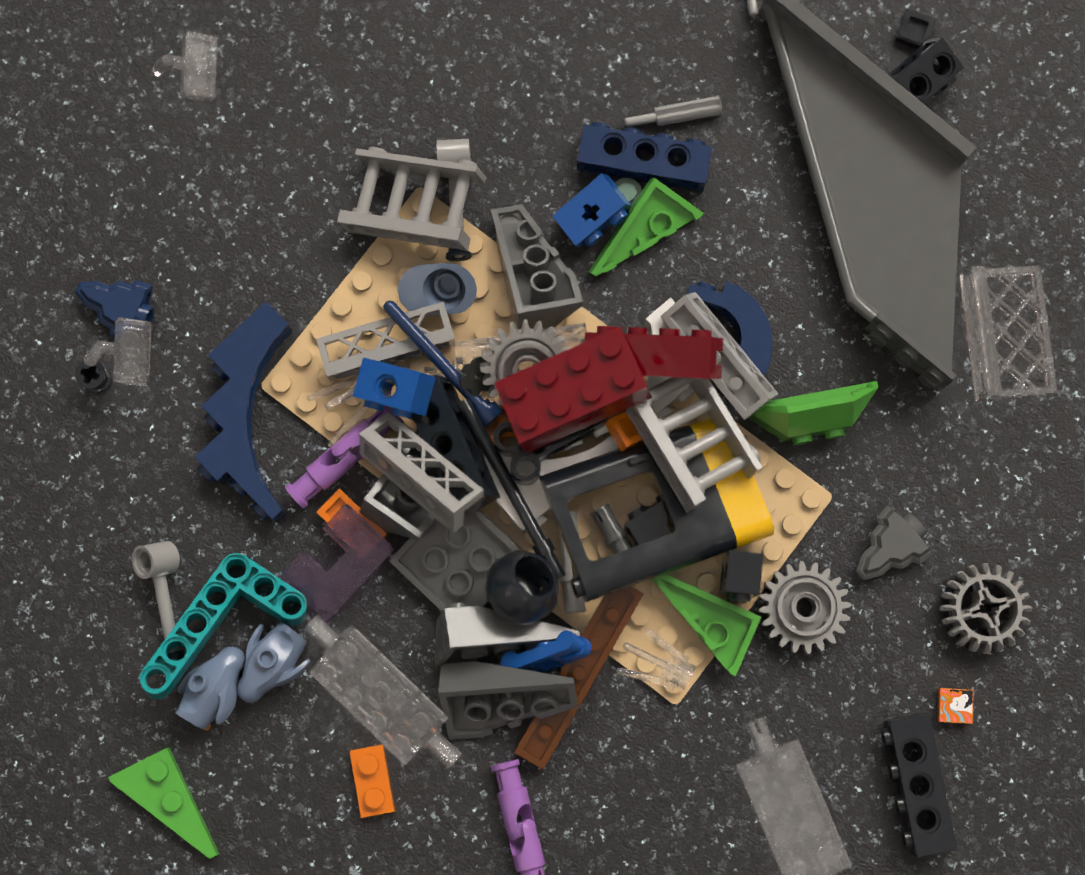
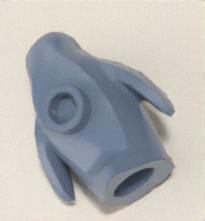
M279 622L262 640H260L264 625L260 624L248 642L244 671L237 687L238 696L246 703H254L274 687L285 685L297 679L310 663V659H307L295 667L308 641L283 622Z
M226 647L216 656L191 670L178 687V693L184 694L175 713L193 725L207 731L210 729L211 722L214 719L218 725L223 723L230 716L236 704L237 682L240 671L245 666L244 653L237 647Z

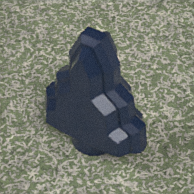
M138 280L132 284L118 281L110 286L98 281L79 282L75 294L87 308L97 312L99 322L110 329V336L123 344H126L131 339L137 329L145 331L154 316L155 308L149 305L153 285Z

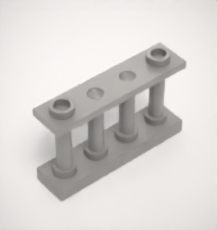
M369 147L368 150L356 148L355 155L367 166L357 208H353L352 211L340 210L337 222L346 231L355 234L468 251L471 238L463 231L462 226L459 224L470 181L485 183L486 176L475 162L461 159L458 163L392 154L378 147ZM380 168L397 171L387 211L383 212L382 216L373 215L369 211ZM410 173L427 175L416 217H413L412 220L401 219L399 213ZM440 177L457 179L447 221H444L442 225L432 224L429 218Z
M671 377L649 389L653 398L626 409L628 417L686 513L696 509L706 500L704 496L705 489L741 469L749 479L763 468L760 464L761 458L758 451L752 445L749 446L709 379ZM690 383L699 401L664 420L658 419L651 408L652 403ZM707 412L717 429L681 449L675 448L669 438V432ZM725 441L735 458L699 478L693 477L686 466L687 461Z

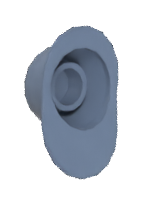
M451 263L422 264L411 267L402 275L398 283L397 292L400 302L409 311L444 301L447 314H457L464 312L472 306L476 299L477 286L470 272L460 265ZM440 311L429 315H440Z

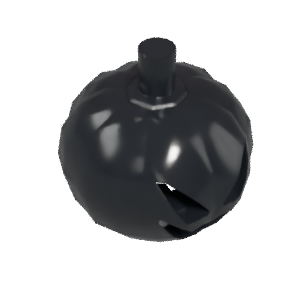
M515 550L496 559L486 573L485 591L488 602L492 605L495 613L501 618L518 625H530L549 615L555 608L559 581L553 568L543 557L527 550Z

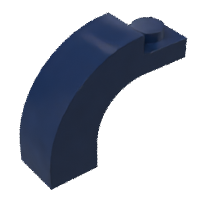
M727 281L721 293L716 292V287L707 283L698 282L697 285L690 284L687 294L696 292L711 311L721 314L730 321L736 331L738 345L765 377L772 355V333L768 319L757 301L745 290Z

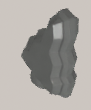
M887 505L875 518L877 526L869 535L870 547L861 555L855 572L862 580L882 576L890 568L903 569L910 563L921 564L933 555L922 539L927 533L925 527L912 514L907 513L902 518Z

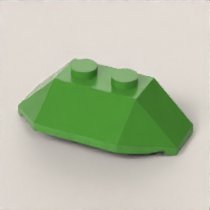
M874 381L772 400L764 404L748 418L783 442L792 440L793 445L813 442V436L825 434V439L845 436L844 431L854 425L878 389V383Z

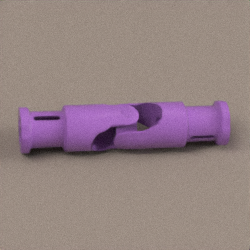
M384 405L383 412L378 410L369 419L363 418L337 443L306 468L307 472L293 484L289 483L285 487L291 497L304 509L308 506V501L322 489L327 490L363 458L360 455L359 433L388 412L392 414L393 407ZM393 415V416H395L399 421H401L402 423H404V420L402 419V417L397 416V415ZM387 426L378 434L381 437H383L392 428L390 426ZM339 458L340 462L335 464L336 459Z
M514 759L492 765L490 767L491 771L496 774L500 791L497 797L509 838L515 869L517 872H520V875H545L543 865L546 863L537 834L527 787L522 785L518 769L520 761L519 759ZM518 814L520 815V817H521V819H522V821H520V822H517V821H516Z

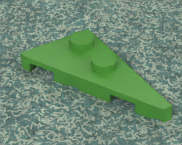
M651 177L628 211L627 218L620 223L588 272L596 277L603 272L610 271L616 267V264L632 255L639 254L656 244L664 236L675 233L676 229L688 222L697 220L703 215V212L656 178Z
M667 574L653 578V582L730 675L736 676L761 616Z
M169 747L108 777L113 785L210 859L219 854Z

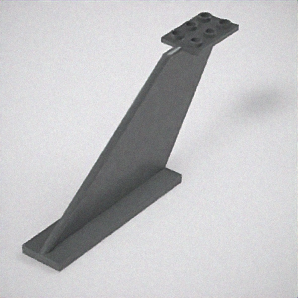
M762 0L758 15L767 21L846 302L870 322L865 327V330L869 332L868 337L874 344L881 348L884 346L894 353V360L906 369L910 367L920 375L918 379L931 390L936 388L938 391H941L957 377L952 371L961 169L962 165L977 147L799 1Z

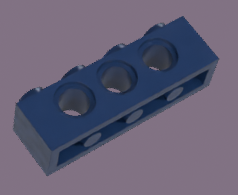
M594 122L591 125L584 124L577 170L618 178H631L635 181L647 183L652 177L665 186L703 192L707 180L712 146H707L704 141L698 139H687L684 142L674 140V137L668 134L657 133L655 136L642 134L638 129L624 128L621 131L610 129V126L605 123ZM614 144L620 147L621 153L612 156L607 154L604 148ZM640 150H648L652 153L653 158L649 161H642L636 156V153ZM678 155L683 158L685 164L675 167L669 163L668 158Z

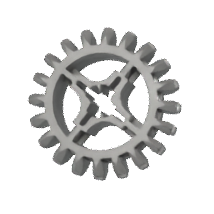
M988 563L981 564L979 572L975 565L968 566L967 574L963 571H958L955 574L959 583L953 580H949L946 583L953 593L942 592L941 594L943 599L949 601V605H941L939 610L942 612L949 611L950 616L941 620L942 624H953L954 627L947 632L950 637L958 633L961 634L957 641L959 646H964L970 640L969 651L976 652L980 645L983 654H990L992 646L996 652L1004 651L1003 642L1008 646L1016 644L1012 634L1017 637L1024 636V631L1018 625L1030 624V620L1022 616L1023 612L1032 611L1031 606H1023L1022 600L1030 597L1029 593L1019 594L1017 590L1023 586V582L1020 580L1010 583L1014 575L1011 571L1006 572L1001 577L1002 567L999 565L994 566L991 573ZM982 581L996 585L1003 591L1006 597L999 599L993 597L988 588H984ZM972 586L973 591L970 592L972 596L971 605L961 611L962 597L965 591ZM981 601L984 604H999L992 607L991 611L987 613L972 614L973 611L979 609V606L983 605ZM1009 607L1007 623L999 631L1000 612ZM977 619L983 629H987L989 636L977 634L967 626L965 620Z

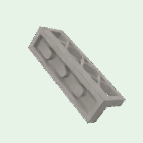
M696 292L684 295L660 316L670 329H680V336H691V330H712V337L723 338V351H717L716 365H722V379H712V381L744 420L778 395V392Z
M444 301L405 313L410 320L419 318L415 325L438 350L456 345ZM440 311L444 325L443 329L430 332L421 327L426 315ZM391 317L316 339L325 372L330 382L359 374L363 357L393 364L424 355V353L409 337L406 340L397 341L388 336L396 324ZM387 327L384 333L378 331V329ZM372 332L380 336L381 339L375 349L366 351L357 346L362 334ZM354 336H355V338H354V340H353L352 343H351L350 341L346 340V339H348V338H351V337H354ZM386 340L393 343L383 346ZM340 341L349 346L344 358L330 362L326 349L327 344ZM354 349H355L356 351L360 352L359 354H355V355H352V356H351V354H352V352L354 351Z
M390 412L359 433L360 455L452 533L463 526L464 511L483 497L484 490ZM387 426H390L398 433V439L383 438L378 433ZM416 448L422 453V458H407L401 453V449ZM425 467L441 468L445 472V478L429 477L425 473ZM449 487H464L470 493L458 501L449 493Z

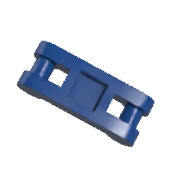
M564 630L560 632L557 640L540 642L535 645L534 649L520 654L512 651L506 652L501 658V666L544 673L587 657L591 652L592 645L588 639L577 636L571 631Z

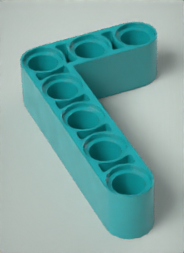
M240 553L228 555L223 559L142 670L140 683L145 694L152 699H163L172 692L240 596L285 625L296 626L301 624L307 615V601L304 595L245 555ZM235 565H240L246 569L245 574L239 578H232L227 573ZM262 583L270 584L273 587V592L266 597L255 593L256 587ZM212 593H224L226 595L225 601L220 605L210 604L208 598ZM290 601H294L301 606V610L295 615H288L283 611V606ZM195 619H201L206 622V627L202 632L193 633L188 630L189 624ZM176 646L186 649L185 657L179 661H173L168 658L169 651ZM155 674H161L166 677L165 684L159 689L148 687L149 678Z

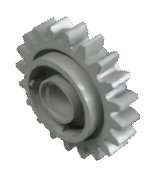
M527 319L523 320L521 329H517L516 325L510 322V333H505L504 330L498 328L499 341L488 338V346L491 350H482L481 352L482 358L488 361L480 364V371L488 373L482 378L483 385H491L489 395L491 397L496 396L498 391L494 382L521 371L518 366L522 362L532 361L537 364L570 349L569 347H562L565 343L563 335L554 338L555 330L552 326L543 332L541 321H538L534 328L530 329ZM499 396V404L502 406L503 403H502L501 398H500V396Z
M803 561L798 562L797 572L794 571L790 564H787L784 568L786 576L775 571L773 576L776 584L769 581L764 583L770 594L759 595L758 598L767 602V606L761 607L757 611L767 614L768 618L760 624L761 626L772 625L773 629L769 632L768 638L779 634L781 637L778 642L779 647L785 646L788 641L791 642L790 649L792 653L797 652L800 644L803 646L805 654L811 653L812 644L815 645L818 651H823L824 639L830 644H835L836 639L832 633H845L844 628L839 625V621H850V617L843 614L842 609L849 608L852 605L849 602L841 601V597L848 593V589L837 590L836 586L840 583L841 578L838 577L830 581L828 579L831 571L830 568L823 570L819 574L818 563L816 562L810 566L809 571L806 570ZM801 598L807 599L812 604V612L808 617L799 615L796 610V604Z

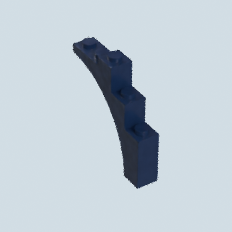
M267 302L263 303L208 355L215 362L211 366L213 371L223 381L228 377L230 380L202 405L208 413L204 419L217 432L221 428L224 430L202 449L195 458L201 463L197 469L209 482L216 479L221 484H224L232 477L233 479L229 482L230 485L242 497L247 493L256 502L252 505V508L265 521L271 517V519L278 522L286 512L271 494L259 470L253 448L252 413L255 394L263 371L276 349L293 330Z

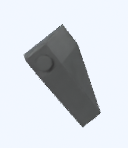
M522 204L492 209L491 218L511 311L517 329L522 328L524 319H527L530 329H533L535 324L541 321L543 332L551 326H557L583 306V299L576 275L570 267L567 268L559 258L558 251L554 246L551 247L542 235V230Z
M439 411L434 416L435 423L439 420ZM451 440L446 446L447 453H449L452 447ZM403 448L401 450V453L407 458H422V453L416 448ZM425 467V473L429 477L435 478L430 467ZM384 474L364 498L359 512L386 532L419 540L435 518Z
M453 603L446 606L437 618L434 664L435 668H440L443 663L478 662V658L492 654L500 660L506 652L519 653L521 649L528 651L534 649L535 645L540 642L555 641L560 632L564 630L571 631L577 636H580L578 630L536 621L530 625H518L501 618L492 609L480 606L466 607L465 603Z
M476 661L441 664L438 694L449 740L482 738L492 735L493 729L508 725L510 728L521 725V720L533 716L542 719L578 707L574 678Z

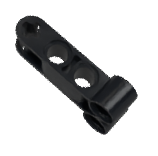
M626 410L529 453L521 447L519 442L512 447H506L500 443V438L504 433H514L511 423L504 422L497 426L494 431V444L501 455L513 457L510 469L516 483L529 486L538 481L541 475L542 461L606 426L605 423L611 418L626 412ZM522 461H530L535 465V471L529 476H522L516 471L517 465Z

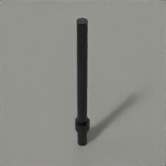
M469 398L461 401L457 405L534 543L532 549L535 554L543 557L551 565L557 579L564 577L566 574L553 552L556 548L551 539H546L473 404Z

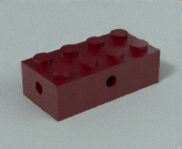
M621 326L494 382L516 438L527 453L653 398Z

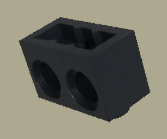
M943 37L928 39L888 75L910 93L909 85L913 79L916 83V91L912 95L928 106L934 100L932 96L940 89L944 90L951 86L957 80L956 75L964 67ZM935 59L939 62V71L937 74L933 69V63Z
M732 550L726 552L722 556L719 595L727 596V602L747 604V602H751V598L759 596L763 554Z

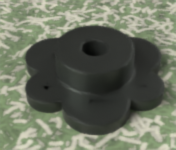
M479 356L473 358L471 364L466 363L463 365V375L460 378L461 388L469 390L475 396L479 395L481 390L489 391L491 386L483 385L482 378L488 373L480 371V364L486 362V360Z

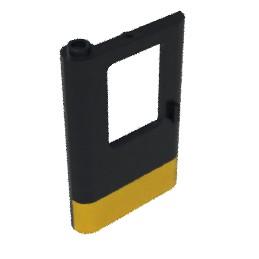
M707 418L670 431L669 438L675 448L681 449L717 428L712 419ZM643 441L622 452L620 449L539 476L574 568L575 578L570 579L576 598L582 597L585 602L595 600L774 534L771 516L754 476L748 479L741 469L705 489L704 496L706 500L696 509L686 513ZM722 441L689 459L686 466L693 477L699 478L735 457L726 442ZM649 472L653 474L672 520L674 532L596 561L588 559L568 509L567 501Z

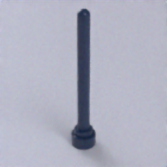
M389 300L384 303L383 309L462 396L465 399H470L485 428L491 424L504 410L495 401L491 402L488 398L484 400L480 394L475 396L469 390L461 388L460 378L462 375L394 301Z

